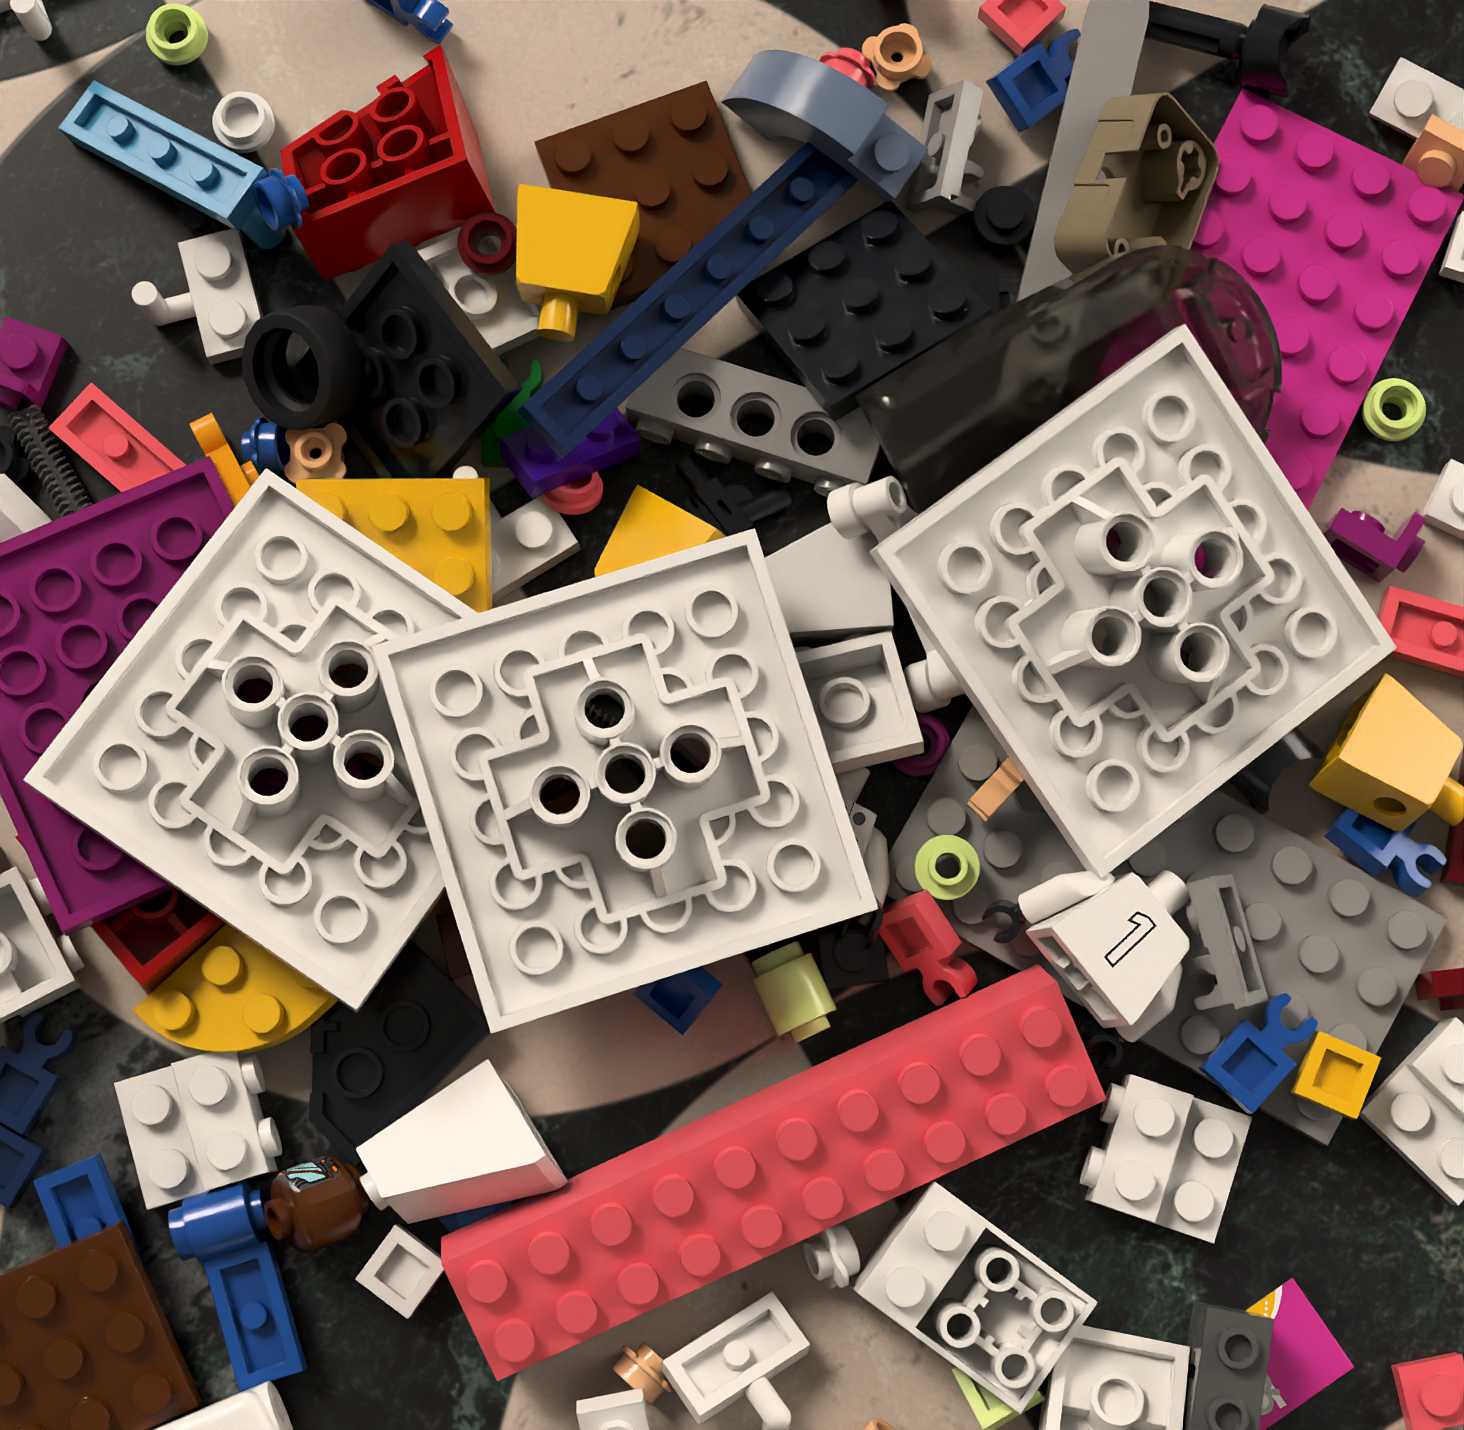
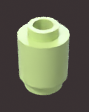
M798 941L772 951L752 962V966L758 976L752 981L778 1037L791 1032L795 1043H798L831 1027L826 1015L837 1010L812 954L804 955Z

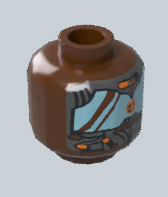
M321 1156L281 1171L272 1183L271 1200L265 1202L264 1205L265 1219L272 1235L278 1240L285 1238L295 1250L303 1253H311L352 1237L360 1228L362 1215L368 1211L369 1206L368 1194L361 1184V1175L357 1169L350 1164L344 1165L333 1156Z

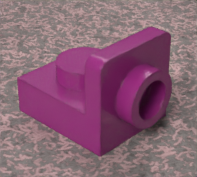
M7 316L4 317L0 327V407L17 411L19 404L26 406L37 404V408L41 407L42 409L69 344L63 336Z
M1341 508L1326 524L1322 534L1338 558L1380 583L1395 568L1404 573L1413 563L1425 543L1423 539L1416 535L1426 518L1415 511L1401 524L1393 538L1384 534L1385 527L1374 517L1356 510L1350 513Z

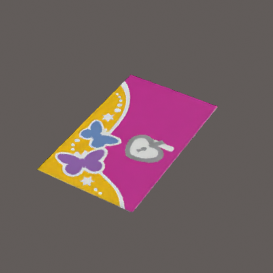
M1293 1278L1245 1310L1274 1319L1259 1430H1266L1354 1368Z

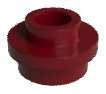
M482 212L472 216L463 224L458 234L457 247L462 261L470 270L480 275L494 276L507 271L516 262L517 229L511 220L499 213ZM495 236L501 240L500 249L495 254L485 255L478 250L479 243L484 237Z

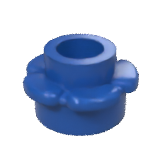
M278 168L270 169L266 178L253 184V194L257 207L271 229L278 230L288 225H291V227L293 225L297 229L302 225L300 213L309 208L306 192L295 175L285 176Z
M264 417L257 418L250 431H245L242 434L241 453L244 463L251 460L259 476L265 468L273 473L284 472L285 465L290 461V446L285 440V433L288 429H283L273 422L269 423Z

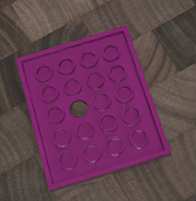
M210 456L0 543V795L59 927L65 936L71 935L174 888V886L27 786L23 779L235 508ZM262 678L248 679L239 686L236 696L241 701L256 704L264 701L270 695L273 686ZM315 715L303 716L293 724L291 734L303 742H312L320 739L325 734L328 724L322 718ZM353 756L348 760L345 769L352 777L365 780ZM266 768L254 776L251 782V789L262 796L278 794L285 788L288 776L276 768Z

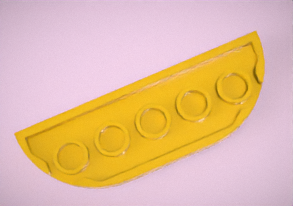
M438 899L437 902L434 904V906H433L432 909L429 911V913H428L427 916L424 918V920L428 917V915H429V914L431 913V911L434 909V907H435L436 904L438 903L439 899ZM226 924L132 1011L154 1031L181 1045L205 1052L250 1053L276 1046L293 1038L318 1020L338 1000L229 924Z

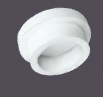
M237 91L226 95L219 102L213 114L212 125L218 140L223 146L234 152L249 153L262 148L270 140L275 128V118L269 104L261 96L251 92Z

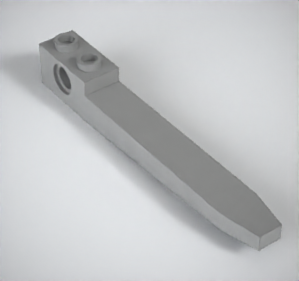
M1090 0L986 424L987 428L1026 437L1057 414L1086 286L1056 256L1054 248L1055 232L1060 218L1064 214L1076 176L1098 125V119L1103 106L1110 98L1131 96L1149 20V0ZM1102 170L1097 180L1106 179Z

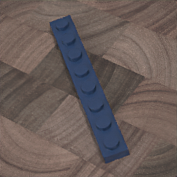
M807 142L524 403L517 413L563 459L858 180L830 157Z

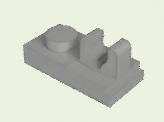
M964 79L929 94L919 141L929 150L912 174L906 209L916 213L935 206L956 216L974 211L977 201L965 196L961 190L962 182L969 184L983 179V168L967 160L969 147L973 145V140L976 138L981 126L979 111L984 88Z
M1233 874L1211 876L1186 883L1191 898L1186 903L1187 917L1195 934L1202 937L1204 948L1208 947L1209 954L1187 960L1184 964L1186 973H1194L1205 970L1211 975H1216L1218 982L1210 994L1194 999L1196 1008L1205 1010L1233 1003L1235 1009L1268 1001Z

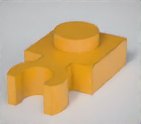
M210 413L189 425L205 456L211 457L234 507H236L258 479L259 475L251 460L239 465L213 414Z

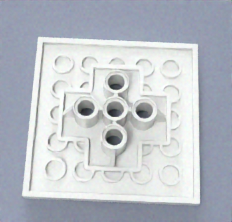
M1186 324L1168 332L869 551L1084 868L1094 873L1099 879L1106 876L1397 648ZM1111 528L1118 533L1121 540L1117 550V560L1109 553L1106 546V537ZM1198 546L1203 549L1206 556L1202 566V574L1197 570L1194 560ZM1148 583L1154 587L1157 594L1152 608L1153 615L1146 609L1143 602V593ZM1098 621L1104 625L1107 632L1103 642L1102 654L1095 649L1092 642V630ZM1186 638L1193 649L1189 655L1188 668L1183 664L1180 657V648Z
M265 468L23 781L34 791L357 1013L446 889L371 646L477 614V612ZM354 663L361 666L367 672L365 680L359 686L353 688H342L330 679L333 670L339 665ZM262 678L273 686L270 695L264 701L256 704L246 703L236 696L239 686L248 679ZM315 715L322 718L328 724L325 734L320 739L312 742H303L291 734L293 724L303 716ZM359 753H371L382 761L383 767L381 772L374 778L359 780L352 777L346 771L345 767L348 760ZM266 768H276L288 776V782L285 788L278 794L262 796L251 789V782L254 776Z
M755 528L371 646L491 1034L878 909ZM598 695H610L620 701L624 708V715L617 725L602 729L595 727L588 721L585 716L586 705ZM692 738L705 746L708 751L709 760L704 769L695 773H686L675 767L671 760L670 749L679 740ZM628 758L641 766L645 779L638 790L622 794L615 792L609 787L605 780V773L609 765L617 759ZM563 778L570 780L577 786L580 798L572 811L557 815L550 813L543 807L540 796L542 789L548 782ZM649 822L655 824L664 835V849L652 859L638 858L626 846L625 838L627 832L638 823Z

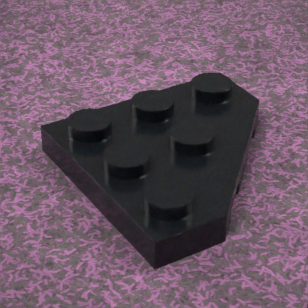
M411 938L357 1013L338 1000L318 1020L311 1024L310 1053L313 1054L309 1120L354 1167L362 1163L356 1151L357 1147L418 1107L491 1033L485 1013Z

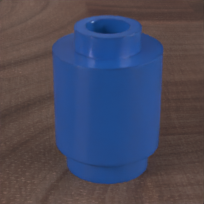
M242 1180L185 1198L182 1201L181 1207L169 1210V1229L180 1259L186 1261L197 1258L202 1263L203 1261L263 1243L264 1229L269 1228L264 1214V1205L268 1201L262 1189L253 1191L246 1180Z

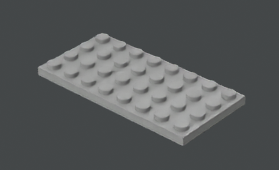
M973 705L888 854L890 884L886 898L894 902L923 891L915 878L914 862L918 851L928 840L940 835H954L966 840L976 851L980 862V873L976 884L966 895L955 900L945 901L933 898L960 940L1018 973L1039 964L1057 981L1065 1000L1090 1013L1026 934V931L1034 924L1028 920L1023 922L1017 936L1011 942L1001 944L993 939L998 933L1013 927L1011 917L1004 912H997L989 918L982 920L987 906L993 901L1005 899L1017 904L1019 903L1018 897L1020 894L1059 874L1087 870L1025 780L986 822L966 805L969 799L1009 757ZM1217 789L1109 872L1113 876L1134 873L1141 878L1146 886L1164 870L1174 873L1185 884L1211 876L1233 874L1268 1001L1235 1009L1233 1003L1205 1010L1196 1008L1194 999L1210 994L1218 982L1216 975H1211L1205 970L1194 973H1186L1184 964L1187 960L1209 954L1208 947L1204 948L1202 937L1196 935L1190 926L1185 904L1172 916L1190 942L1189 950L1181 959L1183 972L1174 1009L1137 1040L1213 1084L1215 1083L1198 1069L1199 1066L1242 1019L1249 1020L1259 1030L1263 1025L1262 1014L1266 1004L1273 997L1283 993H1287L1292 998L1280 1013V1020L1284 1027L1289 1030H1295L1306 1017L1312 1016L1318 1021L1315 1031H1321L1376 1055L1448 919ZM944 855L936 860L935 868L941 877L951 879L958 875L960 867L954 857ZM1311 1035L1302 1042L1288 1044L1282 1050L1296 1063V1066L1257 1109L1320 1145L1328 1146L1343 1116L1289 1093L1312 1037Z

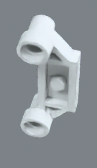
M888 476L864 486L859 482L851 483L831 491L827 499L831 522L836 531L845 539H852L872 532L880 544L922 513L921 511L914 512L906 504L904 490L899 481L893 476ZM908 610L925 649L927 659L906 666L904 676L914 709L919 713H927L948 706L951 698L966 693Z

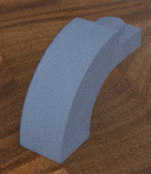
M775 49L764 50L755 54L721 102L767 140L777 136H784L804 143L809 142L838 163L886 203L897 197L929 150L884 113L889 104L872 91L820 61L790 51Z

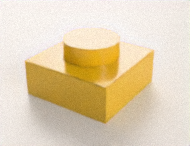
M1315 1031L1312 1034L1289 1093L1346 1118L1357 1119L1381 1057L1321 1031Z

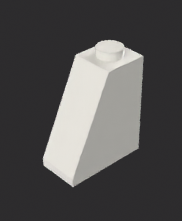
M830 522L765 557L792 644L842 641L847 636L858 632H871L873 634L889 630L892 632L894 620L891 586L889 580L869 553L870 550L879 544L872 532L852 539H845Z
M489 1059L356 1148L368 1171L360 1177V1181L370 1199L381 1211L390 1205L408 1224L555 1191L568 1183V1180L514 1090Z

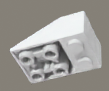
M934 1181L927 1182L914 1190L861 1265L859 1273L855 1274L849 1282V1285L859 1295L1020 1414L1098 1303Z

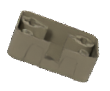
M1159 92L1110 98L1102 108L1098 125L1076 176L1064 214L1057 226L1054 237L1056 256L1072 274H1075L1092 292V295L1108 309L1165 307L1173 297L1219 169L1218 152L1212 141L1170 93ZM1102 170L1106 179L1097 180Z

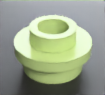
M170 3L159 7L151 15L146 27V41L152 53L160 61L170 65H184L194 61L202 54L207 45L208 30L203 18L196 10L186 5ZM180 30L188 32V36L181 42L169 43V38L174 32Z
M1391 378L1376 383L1366 393L1362 402L1361 413L1364 424L1372 434L1383 440L1400 441L1409 438L1421 427L1426 416V404L1421 392L1413 384L1402 379ZM1383 404H1396L1401 410V419L1397 421L1388 419L1383 413Z
M936 836L928 840L918 851L914 862L915 878L921 889H927L935 899L949 901L961 898L974 887L980 873L978 855L966 840L958 836ZM949 855L958 861L960 870L956 877L946 879L937 873L935 863L939 857Z

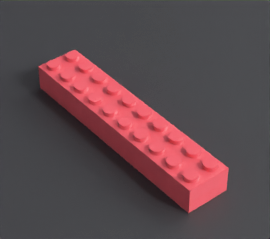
M1036 964L567 1179L568 1183L558 1190L530 1196L442 1236L441 1265L496 1380L499 1381L1107 1099L1057 981L1039 964Z

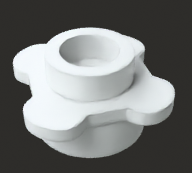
M839 1223L807 1238L808 1242L804 1244V1255L810 1272L816 1280H822L829 1290L837 1287V1285L840 1288L848 1286L849 1277L860 1271V1259L855 1242L848 1229Z

